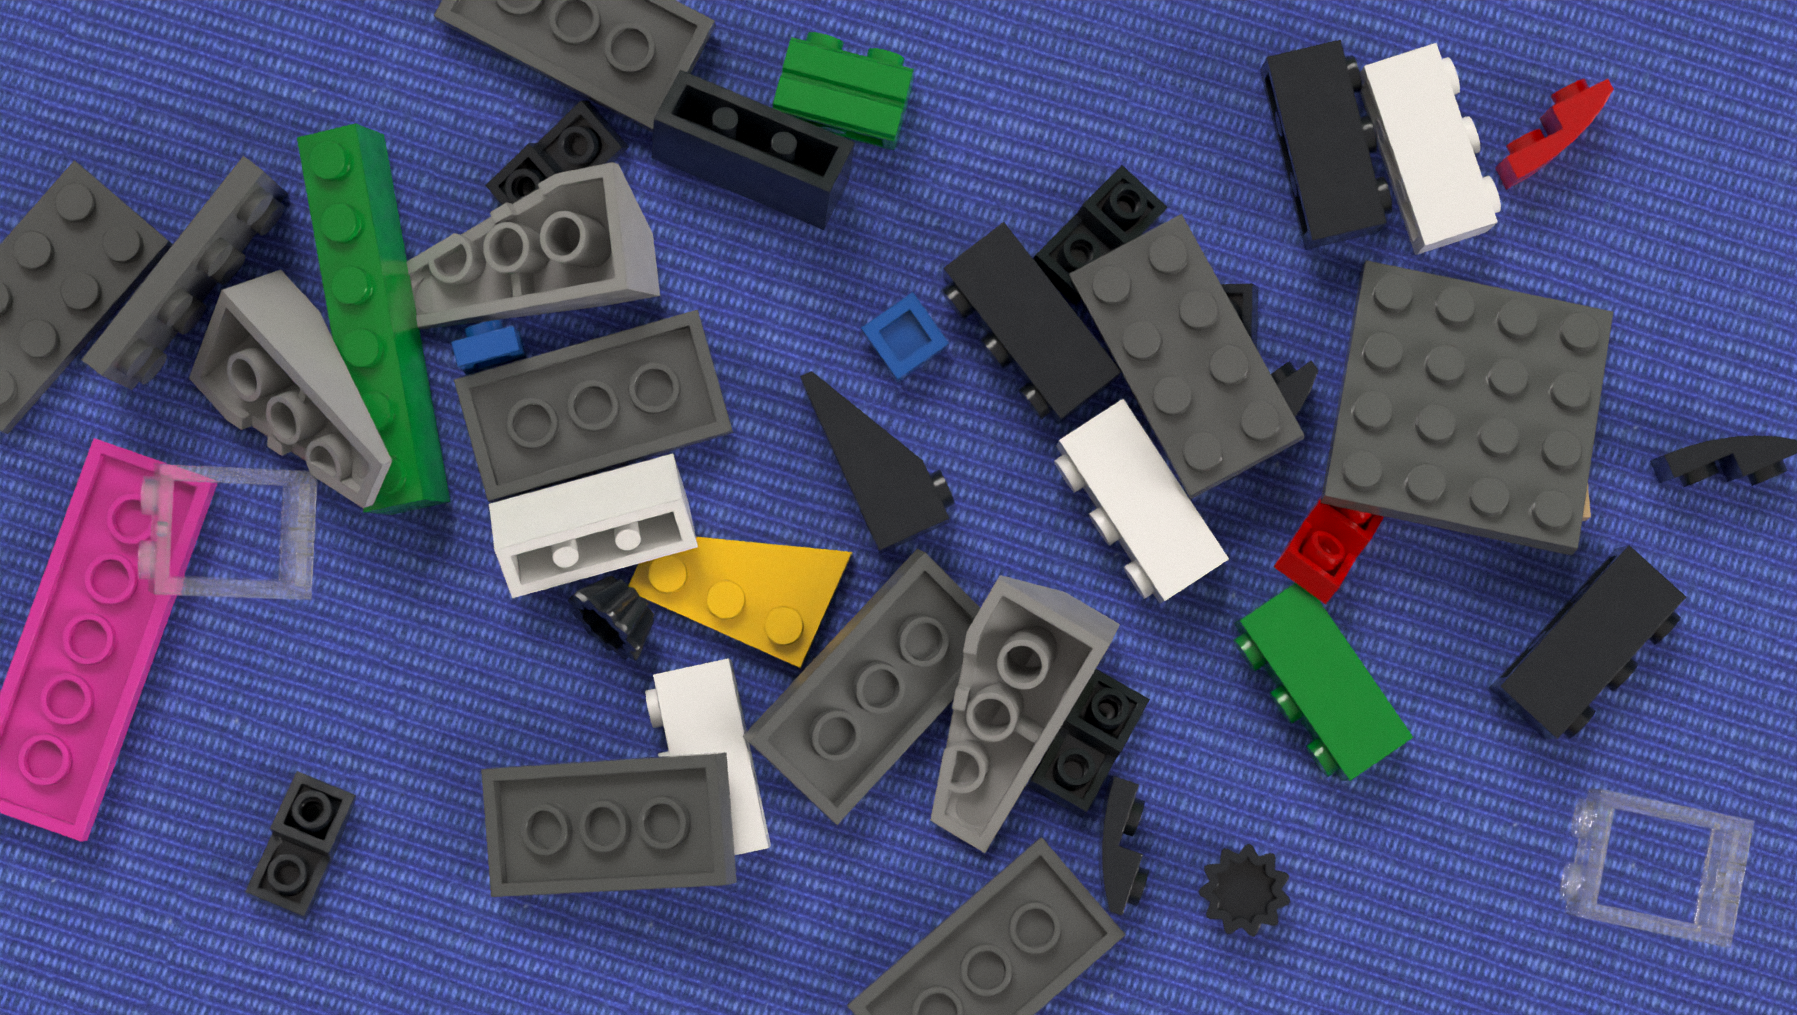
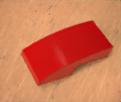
M1584 78L1560 89L1550 96L1555 105L1551 106L1539 118L1548 136L1544 137L1539 128L1506 145L1510 155L1506 156L1495 167L1506 190L1546 166L1591 124L1614 90L1609 79L1589 88Z
M1320 496L1273 567L1326 604L1338 590L1356 558L1370 542L1385 516L1320 503Z

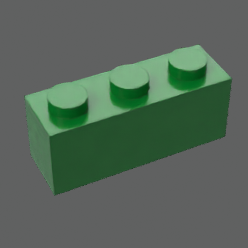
M1293 582L1234 623L1241 634L1233 640L1240 654L1254 671H1257L1262 666L1277 686L1276 689L1270 692L1272 700L1290 724L1300 719L1313 738V741L1306 745V748L1317 766L1327 777L1336 772L1341 781H1351L1413 738L1319 599L1297 583Z

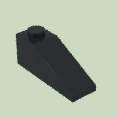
M810 371L800 376L802 385L880 554L949 523L950 518L945 508L954 505L955 501L940 469L929 474L921 458L814 372Z

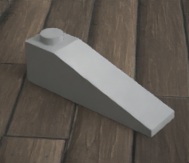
M611 162L556 173L538 184L539 189L513 204L505 203L491 211V217L462 234L454 233L408 260L407 267L419 330L594 308L660 296L653 233L619 164Z
M282 270L221 290L189 379L227 421L241 430L251 426L268 437L267 447L281 456L289 452L299 456L307 462L312 476L360 507L366 508L373 505L392 460L320 311Z
M1002 575L998 577L966 633L960 678L955 690L952 706L953 714L947 745L943 752L930 821L986 853L1110 646L1120 626L1119 623L1066 592Z

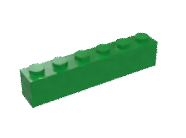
M355 123L297 137L332 338L392 460L373 505L363 508V512L394 515L450 503L420 330L417 326V313L410 275L408 273L406 252L385 136L382 133Z

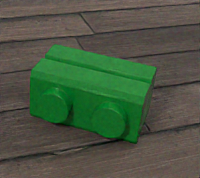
M809 32L806 41L791 37L772 108L841 137L895 151L914 80V69L903 66L905 58L897 53L878 48H869L867 57L843 51L844 42L842 40L817 32Z

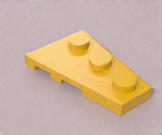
M696 537L697 548L642 562L637 565L628 586L634 588L640 597L801 668L852 556V552Z

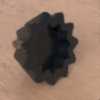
M610 575L577 590L568 599V602L575 609L572 614L584 624L586 632L597 638L606 650H613L623 660L629 657L636 661L640 657L654 622V613L648 608V602L641 598L634 588L629 587L622 579L617 580Z
M1246 844L1238 854L1228 848H1223L1218 864H1207L1204 866V872L1209 882L1198 890L1199 895L1210 902L1206 911V917L1209 919H1222L1224 931L1227 934H1232L1242 927L1252 937L1257 935L1261 924L1278 925L1277 909L1290 903V898L1282 890L1289 880V875L1286 872L1275 870L1276 857L1273 853L1258 856L1251 844Z

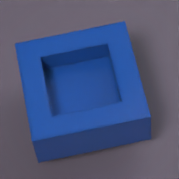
M913 292L861 328V332L897 382L949 347V342Z
M501 320L487 321L470 326L464 330L466 338L451 342L457 366L466 374L527 358L519 331L513 325L503 328Z

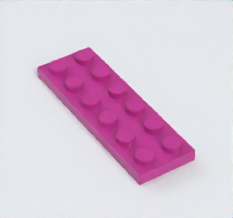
M93 439L0 691L1 814L78 841L88 840L218 481L116 445Z

